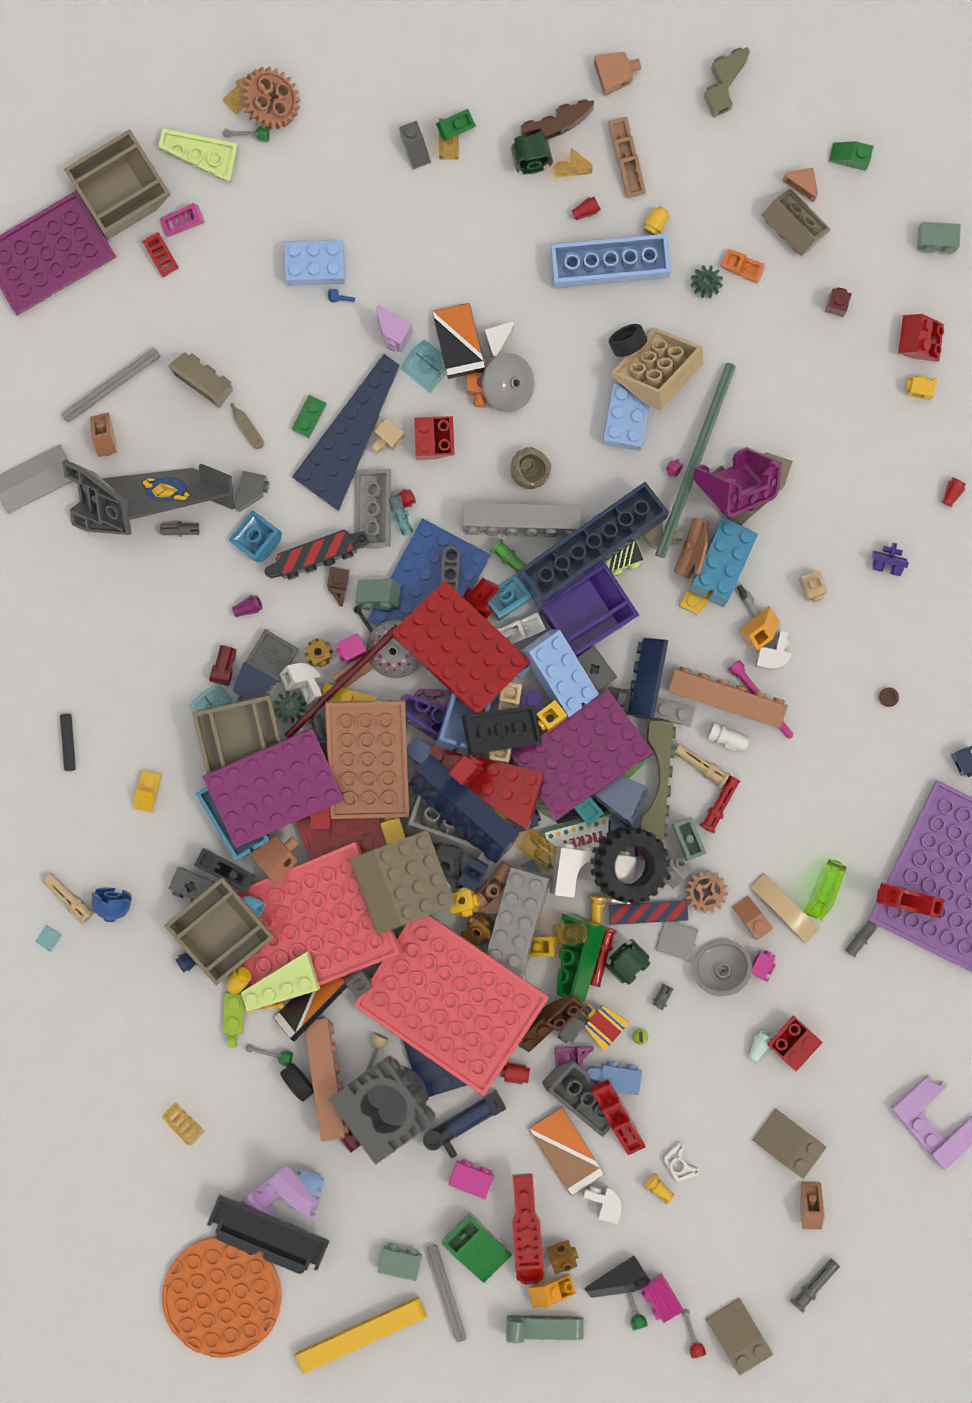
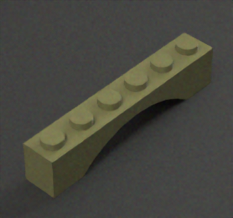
M649 720L647 742L657 760L659 783L653 803L643 815L639 828L656 835V839L663 840L664 836H667L668 833L665 816L669 817L670 805H666L667 797L671 796V785H668V778H672L673 766H670V758H674V747L671 746V741L675 739L676 727H673V722Z

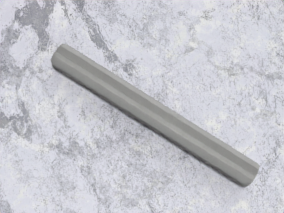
M432 1245L427 1248L455 1339L457 1342H462L466 1340L462 1321L438 1246Z

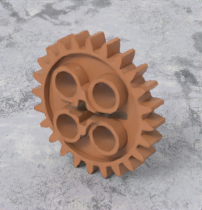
M270 66L266 69L263 67L258 70L255 69L246 76L247 79L242 82L244 86L240 88L243 94L239 98L244 100L241 106L247 107L244 113L251 114L249 120L256 119L255 125L261 122L262 129L269 126L270 130L275 127L279 130L282 126L285 128L294 121V117L298 115L296 111L300 108L296 103L301 99L295 97L299 91L293 90L296 84L289 83L291 77L285 79L284 71L278 74V68L272 71Z

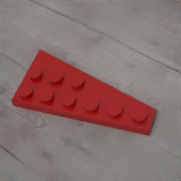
M435 745L431 746L429 756L432 754L448 770L463 756L456 753L455 750L450 751ZM476 756L483 762L481 766L484 768V771H481L482 774H479L474 783L467 787L486 804L528 831L544 773Z

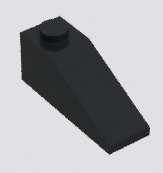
M205 848L202 849L194 866L219 879L224 877L230 885L246 893L256 876Z
M633 1255L584 1289L591 1298L641 1290L651 1280L640 1262Z

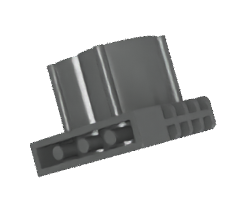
M390 1055L329 1098V1101L375 1165L436 1122L434 1111L426 1105L428 1093L423 1080L416 1072L400 1065ZM377 1086H388L397 1090L403 1096L407 1105V1117L404 1124L391 1125L385 1123L380 1118L379 1109L370 1104L367 1092Z

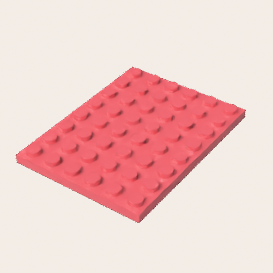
M358 842L292 868L278 885L270 878L250 885L247 893L242 890L236 891L241 898L252 896L265 902V909L259 919L275 936L243 963V966L251 973V986L309 951L319 986L402 953L393 929L377 935L350 863V859L362 855Z
M429 915L406 924L397 938L402 953L382 961L371 978L373 988L361 995L354 1006L485 1096L550 996L433 916Z

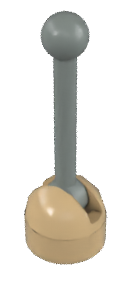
M374 1033L372 1037L374 1051L366 1071L371 1069L377 1051L387 1045L389 1038Z

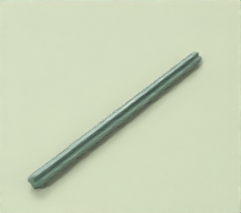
M726 363L657 547L655 553L657 557H666L694 481V467L699 466L734 374L736 368L734 364Z

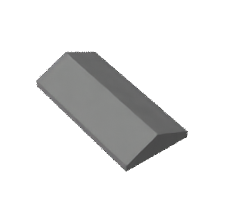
M61 445L0 474V501L8 514L73 482L64 477L62 461H68Z
M391 469L356 471L355 533L365 531L369 541L368 544L359 549L390 547Z

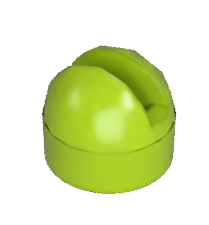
M636 1029L632 1034L633 1041L639 1045L645 1044L648 1040V1033L644 1029ZM638 1032H642L643 1042H639Z

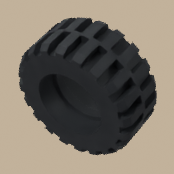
M635 827L616 828V831L607 832V837H601L598 841L599 847H594L593 853H596L595 858H591L590 864L594 865V869H591V874L596 878L594 880L596 886L600 887V891L608 895L609 898L623 903L639 904L640 901L646 902L650 900V896L655 897L659 893L657 889L663 888L666 884L663 882L664 878L669 876V872L666 871V868L670 867V860H666V856L669 854L667 849L662 847L664 845L660 839H656V835ZM633 846L639 848L643 853L645 867L638 880L627 884L621 882L617 877L615 863L622 850Z

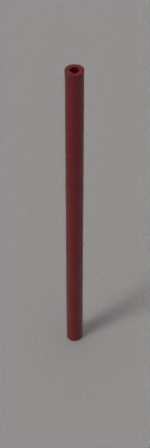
M395 624L284 735L287 738L294 736L326 702L393 638L391 632L397 625Z

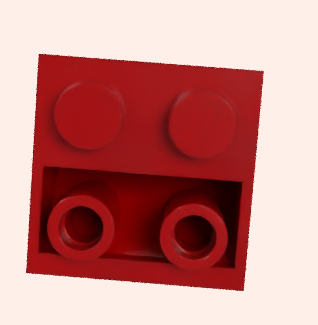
M924 314L903 315L898 353L908 358L939 362L942 351L941 344L944 324Z
M453 416L414 418L416 460H435L455 455Z
M793 1015L767 1045L797 1072L823 1042Z

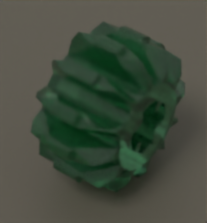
M705 265L701 267V271L695 269V275L691 276V280L694 282L690 286L691 288H696L694 294L701 292V298H704L705 294H707L708 298H712V293L717 295L719 293L718 289L723 286L720 283L723 280V276H717L719 269L713 272L712 265L709 266L708 270H706ZM704 279H707V281H710V284L707 285L706 282H703Z
M285 691V698L282 694L278 695L282 699L281 702L278 700L274 701L275 704L280 705V707L274 708V711H281L277 715L278 719L285 715L284 723L288 722L289 717L291 722L295 723V716L300 719L302 716L299 713L305 714L307 712L301 709L307 703H299L304 697L300 695L296 698L297 691H293L291 697L290 692ZM294 702L295 709L287 712L286 704Z

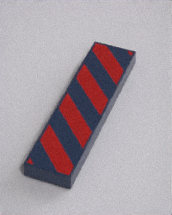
M687 901L608 905L610 925L688 921Z

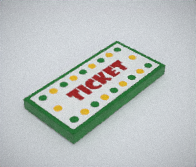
M604 814L590 826L584 820L541 831L551 869L554 866L556 846L562 847L563 844L574 845V849H581L582 846L593 847V849L594 847H599L598 841L600 838L607 837L608 817L614 814Z

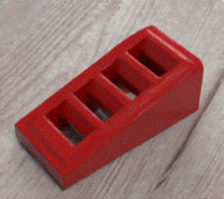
M159 232L142 241L162 277L179 269ZM158 241H160V243L156 244L155 246H153V247H151V248L149 247V246H151V245L157 243ZM162 247L164 248L163 251L155 255L153 254V252L161 249ZM168 255V257L163 259L162 261H157L161 257ZM168 262H172V264L164 269L161 268V266L167 264Z

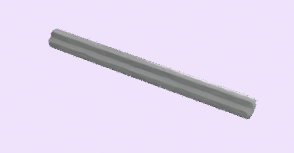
M152 348L64 411L62 417L66 422L72 421L157 360L160 354L155 348Z

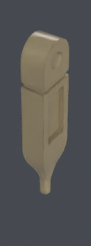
M233 403L230 404L233 408L236 422L252 446L256 449L262 448L264 441L250 419L243 411L236 408Z

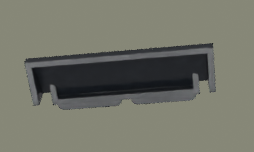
M221 1194L217 1198L207 1223L209 1226L212 1223L218 1224L215 1233H217L216 1238L219 1241L253 1255L260 1251L263 1253L265 1260L298 1274L307 1271L310 1263L314 1264V1270L318 1271L330 1241L327 1238Z

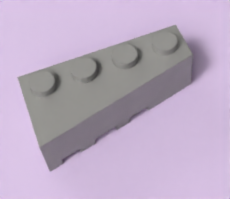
M420 795L416 796L404 833L413 836L428 830L433 844L462 848L464 855L473 856L478 859L482 851L472 846L469 840L463 834H459L449 821L442 819L439 812L429 807Z

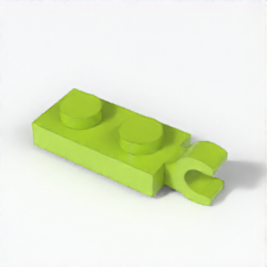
M225 993L223 1033H229L227 1047L230 1048L237 1047V1034H243L245 1004L242 994Z

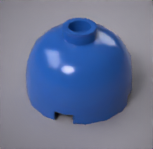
M98 888L95 890V893L92 892V908L95 914L103 918L104 921L115 922L116 919L124 917L129 911L132 900L131 893L122 890V893L114 892L116 888Z

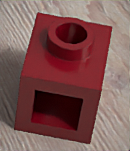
M841 287L833 288L829 294L825 312L844 317L852 293L847 292L848 290Z

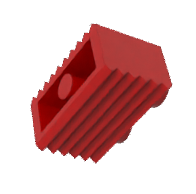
M464 754L448 773L460 784L471 786L476 777L482 774L481 771H484V768L481 766L483 762L475 755L468 756Z

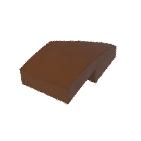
M331 566L327 583L328 591L334 596L339 606L343 607L350 570Z

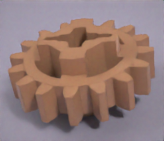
M699 871V877L692 875L694 881H687L690 888H686L685 891L689 892L690 895L686 896V899L692 900L689 904L690 906L697 905L696 911L703 908V913H706L707 909H710L713 913L715 906L720 909L719 903L726 902L723 899V895L726 896L728 893L724 892L723 889L727 885L721 884L724 880L723 878L717 879L718 873L710 876V871H706V875ZM708 878L705 884L701 885L697 883L702 879ZM715 883L719 887V894L715 892ZM709 886V891L711 892V895H706L704 897V892H702V889H706ZM694 890L698 892V901L694 897ZM707 900H715V902L710 905H704Z

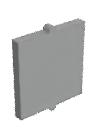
M665 922L662 932L659 933L660 938L656 951L689 961L692 949L696 946L694 943L698 930L675 922Z

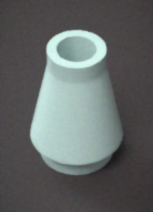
M760 1030L755 1035L748 1056L755 1061H759L762 1055L770 1048L767 1043L773 1037Z

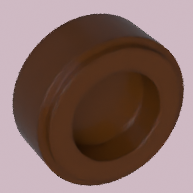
M885 688L879 693V702L885 707H892L898 703L899 694L894 688Z

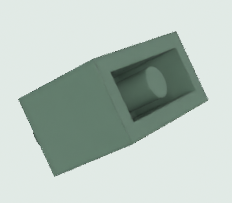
M922 222L918 228L917 249L923 250L925 253L942 251L943 254H953L960 247L961 224Z
M393 579L358 580L355 603L367 611H372L374 608L390 610V608L398 607L401 585Z
M692 817L672 824L686 861L707 854Z
M395 1244L383 1246L378 1273L416 1281L422 1254L418 1253L419 1250L407 1248V1250L399 1249V1246Z

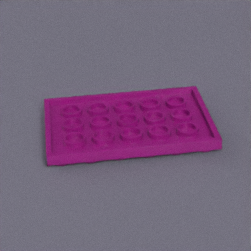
M77 190L0 235V289L17 316L116 258L115 253Z
M608 689L576 713L567 717L549 733L547 731L540 736L542 744L523 747L511 755V757L519 767L544 773L538 796L557 821L652 756L654 752Z
M313 728L203 775V779L235 848L344 801L342 792Z

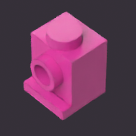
M767 950L764 953L759 951L752 963V974L768 982L769 978L766 976L767 974L771 975L776 966L774 964L776 955Z

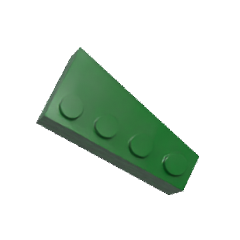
M562 913L561 920H564L563 930H561L560 934L562 950H559L561 967L558 969L556 995L560 997L573 995L580 1001H585L606 926L578 914Z

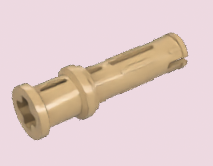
M682 743L674 751V754L703 772L706 779L710 778L716 782L719 788L723 786L730 775L729 772L725 773L716 767L717 764L715 763L710 764L682 745Z
M52 873L48 874L42 881L68 906V911L70 913L73 912L80 919L82 925L95 913L82 903L83 900L81 898H76Z

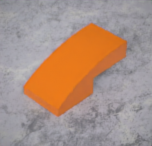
M728 249L721 268L758 284L765 264L747 258L745 254Z

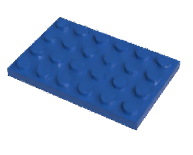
M422 518L390 579L395 580L401 585L398 607L390 608V610L374 608L367 621L376 626L389 620L404 621L440 585L442 554L446 547L455 546L460 551L458 593L462 597L468 587L474 588L491 554ZM450 551L446 554V558L451 561L455 560L457 554L454 551ZM451 570L445 573V578L448 580H452L456 576L455 572Z

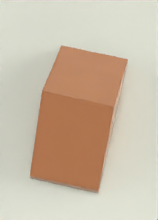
M814 168L785 173L782 179L784 183L810 201H815L818 190Z

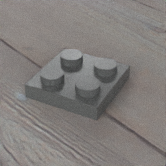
M265 629L247 658L246 663L280 682L281 677L279 674L286 666L291 664L299 648Z

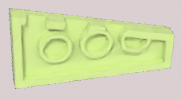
M162 128L158 146L160 150L230 183L238 150L237 143Z
M309 951L241 992L246 1010H254L319 990V982Z

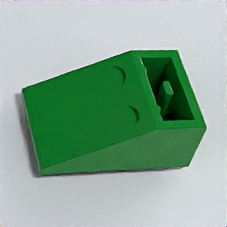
M471 1212L442 1240V1245L483 1283L512 1256Z

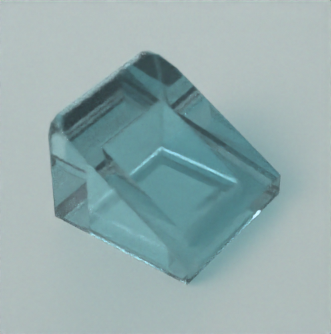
M45 925L36 942L47 951L52 952L63 935L50 926Z

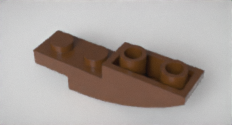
M583 99L574 105L563 104L556 109V117L546 116L540 121H526L520 127L521 136H532L537 132H543L548 140L560 136L580 124L593 111L594 100L588 101V99Z
M573 995L549 1003L542 1008L518 1046L530 1052L553 1030L559 1032L586 1007V1004Z

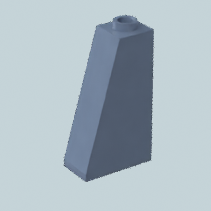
M621 776L592 797L624 823L632 827L648 791L646 785Z

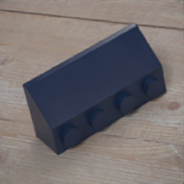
M643 638L642 642H638L636 653L640 654L639 661L634 663L633 672L636 673L635 680H631L629 690H632L633 693L628 716L648 720L654 718L668 640Z

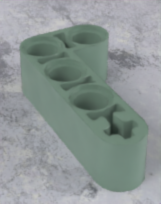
M509 1315L506 1317V1341L509 1343H522L524 1339L582 1340L584 1338L583 1317Z

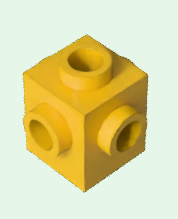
M468 888L457 889L456 893H452L455 906L450 907L452 915L465 918L473 916L474 912H479L480 900L478 894H475L474 891Z

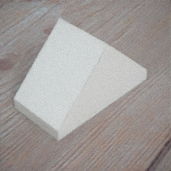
M508 322L485 330L492 359L501 354L514 329V323Z

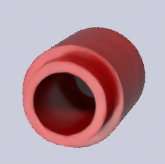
M507 1062V1065L501 1071V1077H504V1082L521 1085L523 1083L528 1084L530 1068L526 1067V1065Z

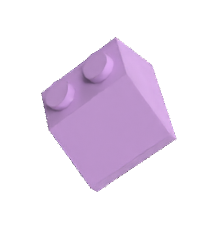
M377 305V316L384 342L387 344L386 347L393 352L398 350L402 353L413 334L412 324Z

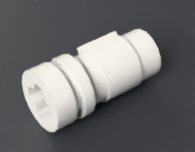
M716 722L712 723L707 735V740L711 742L725 744L724 747L734 751L738 749L743 752L746 750L750 739L742 733L726 729V726H720Z

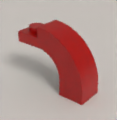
M881 883L877 891L876 902L940 919L945 899Z

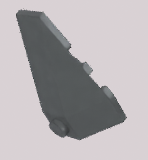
M572 1060L554 1068L542 1081L547 1092L599 1135L604 1137L611 1129L609 1121L592 1093L591 1087L594 1084L590 1076L576 1062Z

